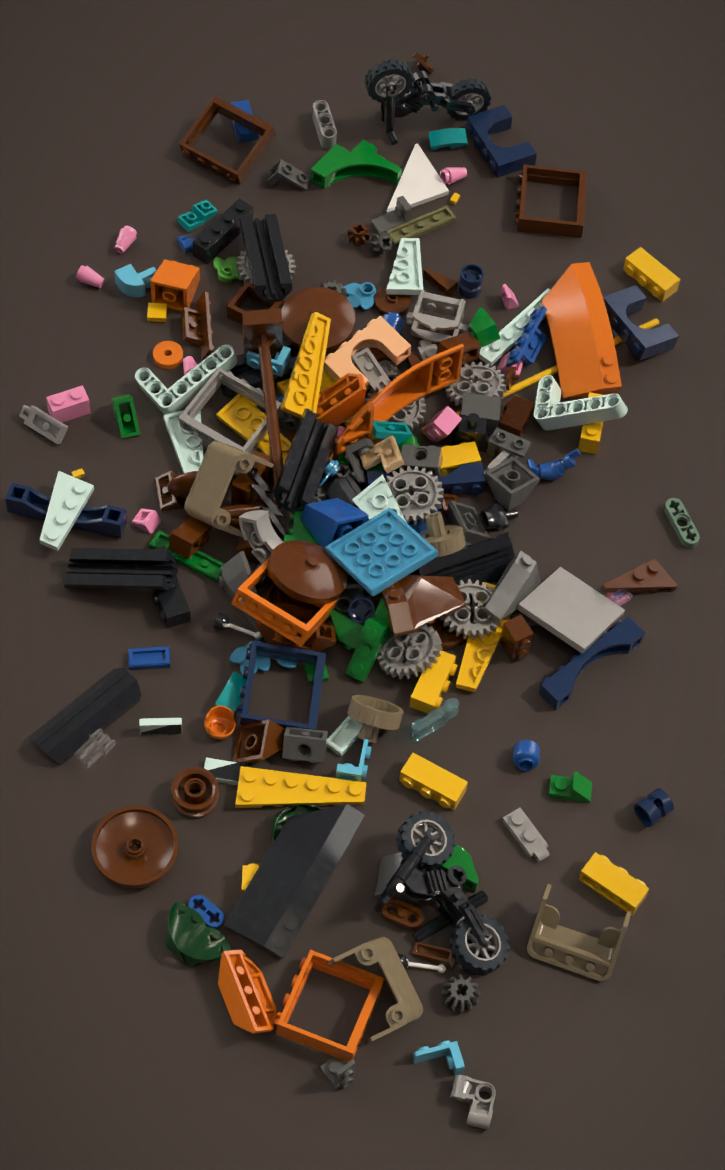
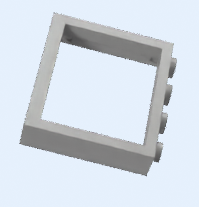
M218 367L178 417L180 427L208 444L220 441L250 453L254 446L257 447L268 433L266 418L244 447L194 419L221 384L265 408L262 389L254 388L246 380L239 379L230 371L226 372ZM276 399L277 413L279 419L280 416L283 414V411L280 410L281 403Z

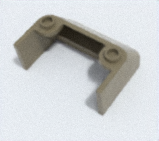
M220 441L210 443L184 505L186 513L217 529L244 538L241 531L229 525L231 521L229 512L220 508L235 471L247 473L252 469L255 461L273 468L274 464L262 457Z
M548 884L528 941V954L535 959L598 981L608 980L616 963L631 912L627 911L621 930L607 927L601 932L599 939L558 925L560 919L559 911L555 907L546 904L552 885Z
M379 937L334 957L327 963L330 967L355 955L358 962L364 966L376 963L382 977L385 978L386 986L395 1002V1005L391 1006L386 1012V1021L390 1028L364 1040L366 1045L421 1017L423 1013L422 1003L392 942L388 938Z

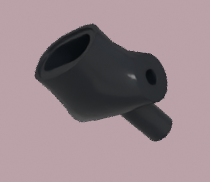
M496 503L480 513L485 529L504 530L509 527L508 519L518 517L517 510L505 512L501 503Z

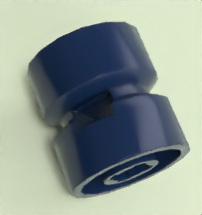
M467 264L461 269L458 290L465 298H476L482 292L484 271L479 265Z
M358 594L351 599L349 615L353 621L365 623L367 619L374 616L375 604L370 596Z
M660 788L655 789L647 795V798L641 799L634 805L636 816L647 827H652L660 821L661 817L667 816L674 810L671 798Z

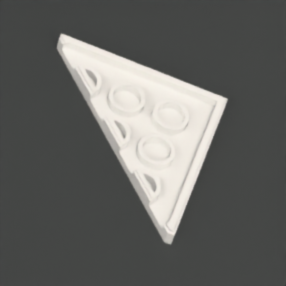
M418 143L413 148L386 214L395 210L397 198L400 196H404L413 208L449 195L448 188Z

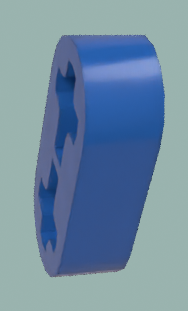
M203 895L191 897L189 907L202 916L206 926L216 930L221 929L224 925V914ZM194 903H197V904L202 903V908H203L205 911H203V910H202L201 908H199V907H198L197 909H195V904H194ZM210 916L213 918L218 916V923L215 921L210 923Z

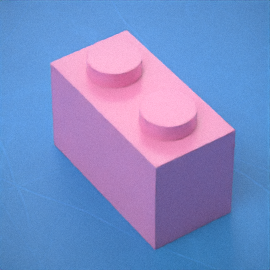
M83 385L46 397L50 416L62 423L91 413L90 401Z
M447 406L434 415L423 431L429 440L437 443L447 437L462 418Z

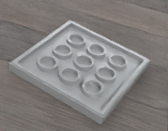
M559 567L517 606V610L582 654L620 619L625 612V609L562 567Z

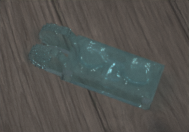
M449 698V700L444 701V705L439 709H434L426 717L414 721L410 726V738L417 742L455 718L459 713V701L456 698Z

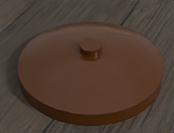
M311 287L300 290L291 295L281 309L283 320L282 333L298 349L301 347L311 314L314 312H318L331 319L326 352L333 351L339 348L342 343L347 342L355 328L353 306L345 296L329 288Z
M292 540L283 542L274 548L268 560V572L277 587L292 598L305 603H331L343 594L347 585V572L326 553L324 547L308 541Z
M127 806L111 812L98 824L92 837L91 850L94 864L106 880L120 887L137 889L159 882L172 870L177 860L179 844L173 824L161 812L146 806Z

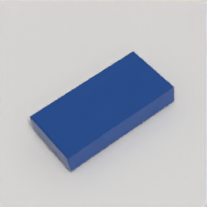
M169 646L128 649L129 670L170 668Z

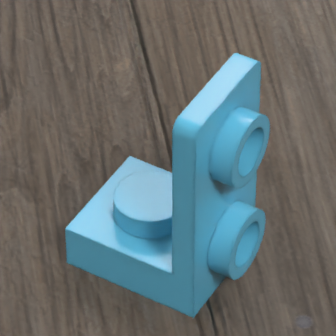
M283 346L281 352L276 354L275 360L271 358L273 375L282 377L290 362L291 348ZM248 351L247 365L255 369H261L259 354Z
M364 738L359 767H354V765L349 763L338 764L336 770L337 779L361 782L362 777L366 778L368 765L364 764L365 759H370L372 748L368 746L369 739Z
M443 1041L438 1046L432 1048L424 1046L418 1048L413 1053L412 1060L414 1064L446 1056L447 1066L449 1070H453L454 1076L463 1074L465 1068L457 1041Z

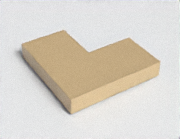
M393 435L375 444L373 448L369 449V453L360 456L363 467L366 470L382 462L384 470L388 474L404 465Z

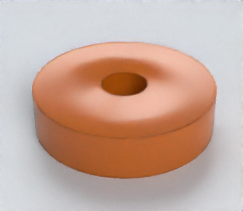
M173 341L160 342L153 350L154 363L162 369L178 367L183 361L182 347Z

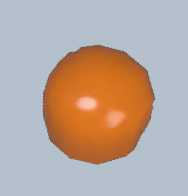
M217 705L211 708L204 720L207 734L214 739L220 740L230 737L236 727L234 712L226 706Z

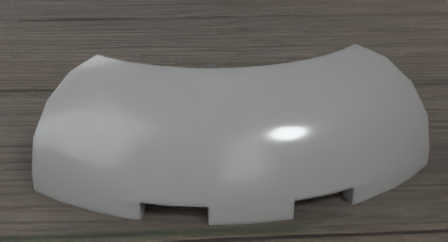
M255 510L239 516V524L244 540H248L253 549V555L263 564L270 557L274 548L283 543V541L274 531L268 511Z

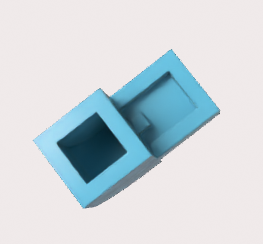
M129 264L114 271L115 283L125 295L143 297L146 296L145 289L151 287V279L157 270L155 267L137 273L133 266Z

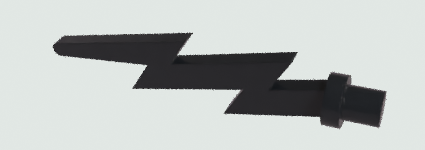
M253 466L246 474L248 477H251L256 485L249 484V486L266 506V508L260 507V509L268 511L270 522L284 540V534H287L276 516L283 517V515L266 494L273 493L272 490L257 473L259 472L258 469Z

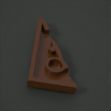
M652 559L603 584L601 590L609 593L617 592L618 589H628L629 592H658L659 589L675 591L678 585L655 559Z

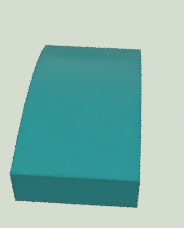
M449 128L428 132L432 151L448 146L451 149L468 145L465 128Z
M206 199L194 204L192 211L178 216L177 222L187 232H190L209 221L218 213V210Z
M234 671L214 706H226L235 712L242 700L240 698V690L242 685L245 686L246 679H243L242 675Z

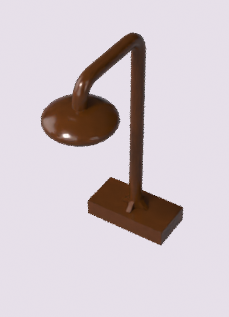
M281 308L242 311L244 358H247L248 351L259 354L271 463L274 464L272 468L274 489L284 465L271 356L276 355L278 352L280 353L282 350L283 320ZM198 471L183 473L172 478L167 485L169 493L177 498L186 500ZM274 497L272 502L280 509L282 506L276 503V498ZM262 502L220 506V508L228 511L231 517H239L246 512L261 510L260 507L266 508Z

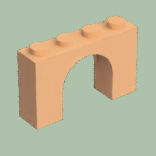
M379 316L377 319H372L362 331H357L351 340L342 343L336 352L327 355L324 360V370L335 381L347 373L363 375L352 363L351 356L367 347L381 350L398 365L411 355V345L387 321ZM363 375L365 388L368 390L369 380Z

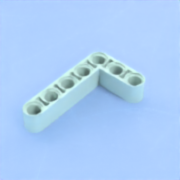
M222 345L168 389L150 369L145 367L137 370L135 379L142 391L166 415L178 412L188 405L218 367L228 372L235 367L238 359L232 346Z
M544 376L538 383L534 417L543 430H554L620 419L628 411L619 394H607L560 403L561 388L553 376Z

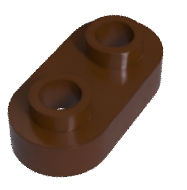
M390 899L381 912L382 917L386 921L408 930H416L423 923V913L419 908L397 899ZM394 910L396 913L389 914L388 911ZM409 918H414L416 921H415V922H409L408 919H409Z

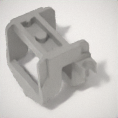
M424 290L420 291L414 311L408 312L406 317V324L412 325L411 335L439 343V341L468 332L469 325L462 324L466 301L464 299L459 300L428 293ZM424 309L430 312L455 316L456 318L455 321L422 314V311ZM421 324L428 327L431 331L455 330L453 336L418 329V325Z

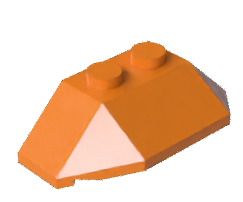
M347 373L321 391L318 398L316 418H319L322 423H331L337 427L355 415L365 403L366 388L363 375Z
M242 950L222 952L218 986L233 1024L253 1034L272 1031L278 1011L262 971L245 956Z

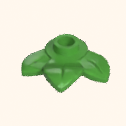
M219 257L214 259L213 267L218 271V278L221 282L230 283L233 279L240 278V275H237L236 269L237 257H228L226 260Z

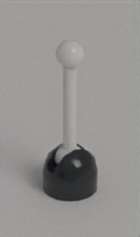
M218 613L213 628L225 630L230 627L252 635L256 640L262 638L260 632L255 633L231 624L226 615Z
M398 954L405 970L408 966L437 970L439 973H444L446 970L443 964L435 966L409 962L405 955Z

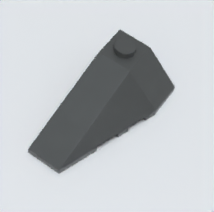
M244 551L239 552L221 567V575L218 576L220 587H224L226 594L232 601L237 589L251 575ZM254 586L250 591L257 594L256 587ZM240 610L255 630L260 632L256 627V619Z
M520 551L507 565L483 610L498 622L517 610L518 604L541 584L537 562L523 551Z

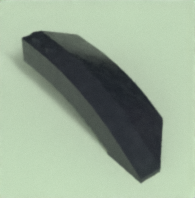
M343 804L289 817L224 926L281 960L327 884L365 814L348 804Z

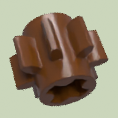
M362 224L352 225V230L348 229L347 233L349 243L352 242L355 246L365 245V240H370L369 228H365Z

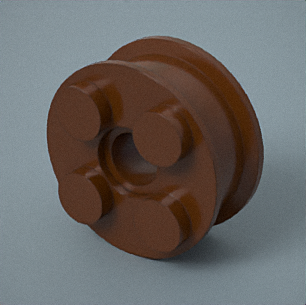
M201 767L184 769L176 775L172 782V801L175 808L181 814L187 817L198 818L209 814L216 807L219 799V786L216 777L207 769ZM192 790L200 791V793L198 794H192L190 792Z

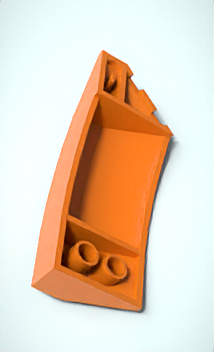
M590 262L571 264L541 301L543 307L547 308L545 315L553 344L562 399L588 397L589 392L602 395L618 394L622 387L612 330L600 287Z
M463 343L414 365L373 395L358 410L336 441L337 455L346 452V446L361 439H372L373 420L387 421L412 402L459 381L464 353Z

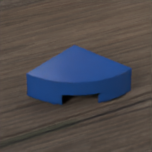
M179 236L177 237V242L186 254L193 251V241L196 238Z

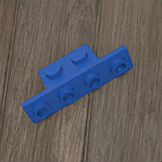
M545 306L535 309L530 314V320L523 327V333L516 340V346L509 353V359L505 366L510 367L518 363L520 359L528 366L534 363L547 338L538 329L547 311Z

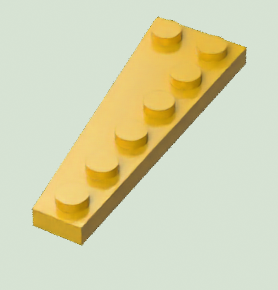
M318 312L311 314L280 406V410L300 419L304 409L308 408L314 413L317 411L331 322L330 318Z
M239 393L216 414L221 422L246 441L251 438L266 418V414L257 407L256 403ZM267 433L257 448L259 452L271 457ZM280 433L284 464L292 443Z
M487 583L486 588L493 587L494 590L496 585ZM512 614L501 621V625L497 626L496 632L491 631L489 637L485 633H483L482 639L478 635H475L474 640L471 639L470 635L468 636L456 688L476 692L500 641L503 623L508 621Z
M241 766L235 808L283 807V805H296L298 807L299 805L297 804H315L317 806L364 805L366 782Z

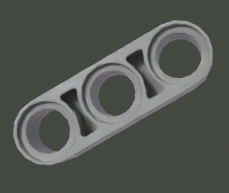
M317 100L313 103V122L321 146L324 149L330 150L336 144L337 130L328 103L324 100Z

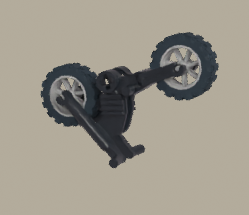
M389 59V61L383 60L380 64L373 65V68L367 71L368 74L365 75L364 83L369 97L371 96L372 100H377L380 103L381 120L385 122V132L392 145L398 143L393 131L395 118L405 117L412 112L417 113V111L421 110L420 108H423V105H430L433 112L437 111L438 105L446 109L447 114L452 119L467 121V117L486 111L487 107L491 104L488 87L480 79L475 78L473 80L468 78L454 84L440 82L439 84L431 83L425 71H417L412 75L407 63L399 59L396 61L394 59Z
M420 811L418 814L415 812L398 829L399 833L396 835V841H398L397 848L398 851H401L403 859L400 862L401 865L387 883L386 889L379 897L374 909L376 912H382L390 898L401 892L409 898L419 899L422 902L436 900L440 905L438 906L439 913L443 914L446 912L455 928L451 933L450 945H452V949L450 950L451 954L456 958L454 959L456 963H460L463 970H469L474 975L478 973L480 975L492 973L508 958L509 954L507 952L510 950V944H508L509 937L505 934L504 927L499 925L496 919H490L488 915L484 914L479 916L473 904L468 901L462 891V885L467 879L466 872L462 867L452 866L445 873L443 869L430 871L442 866L454 853L453 848L456 845V840L453 837L455 834L454 831H451L450 824L445 822L442 816H437L431 811L429 813ZM416 828H423V834ZM413 834L416 835L419 839L414 840ZM432 846L439 848L437 853H435ZM417 869H419V870L426 869V871H428V872L423 873V872L418 871ZM486 949L492 951L491 957H489ZM479 952H481L483 958L478 957Z

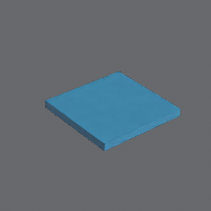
M388 508L325 547L326 553L371 596H375L438 557V551L391 508Z

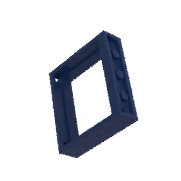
M253 641L251 648H247L245 660H249L248 667L244 666L242 677L246 679L245 686H241L240 698H243V703L238 705L237 717H240L239 725L270 719L285 729L286 727L316 730L326 653ZM256 656L315 665L307 724L248 714Z

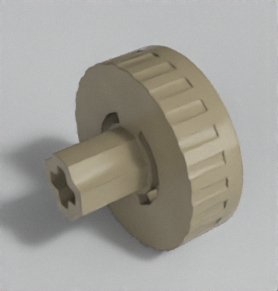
M441 512L425 516L427 530L421 531L418 534L438 551V557L453 554L466 546L461 526L444 525Z
M353 695L347 712L351 718L362 723L359 738L363 741L364 738L369 739L368 742L373 743L377 742L380 728L387 730L399 729L404 713L402 708L393 703L366 695Z

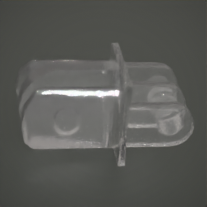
M99 728L92 735L89 734V740L73 755L85 764L87 768H90L102 755L106 757V753L115 746L116 741L114 739L111 740L110 736L104 734L103 730Z

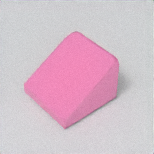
M503 284L501 298L506 309L519 307L512 290L506 284Z
M509 353L501 357L497 369L501 370L503 374H508L509 367L505 365L509 359ZM522 360L512 365L516 367V375H520L523 366Z
M141 509L131 524L152 534L162 520L155 510Z

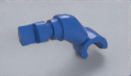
M576 448L563 456V460H553L549 463L538 464L537 466L533 460L527 459V466L540 479L553 481L562 477L567 468L571 469L576 466L574 458L582 453Z

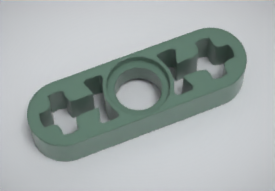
M677 498L668 499L664 512L676 535L685 548H695L698 545L700 535L681 500ZM684 520L687 525L684 527L679 526L677 521Z

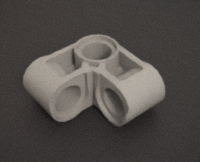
M456 1075L450 1098L471 1105L467 1125L489 1130L496 1096L495 1087L488 1082L479 1081L464 1075ZM486 1091L490 1094L491 1098L487 1100L482 1099L479 1093Z

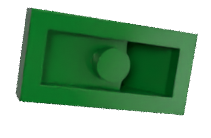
M574 771L572 778L551 775L548 797L590 803L592 782Z

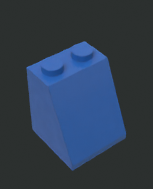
M335 498L306 504L300 519L319 545L325 548L330 543L365 523L369 515L351 504Z

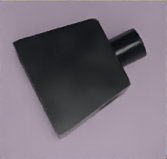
M471 413L468 416H460L462 418L461 421L453 429L451 446L475 441L478 451L487 452L489 439L487 419L479 418L475 413Z

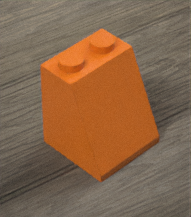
M164 259L151 279L152 303H165L167 308L182 311L184 307L189 308L200 281V268Z

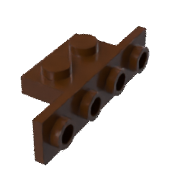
M206 291L197 300L198 311L186 307L181 311L183 341L200 345L201 361L211 355L214 350V344H212L213 330L211 329L212 315L210 314L211 301Z

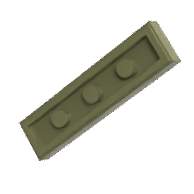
M446 205L385 231V233H390L389 237L393 240L392 245L397 247L400 244L401 238H418L456 222V216Z

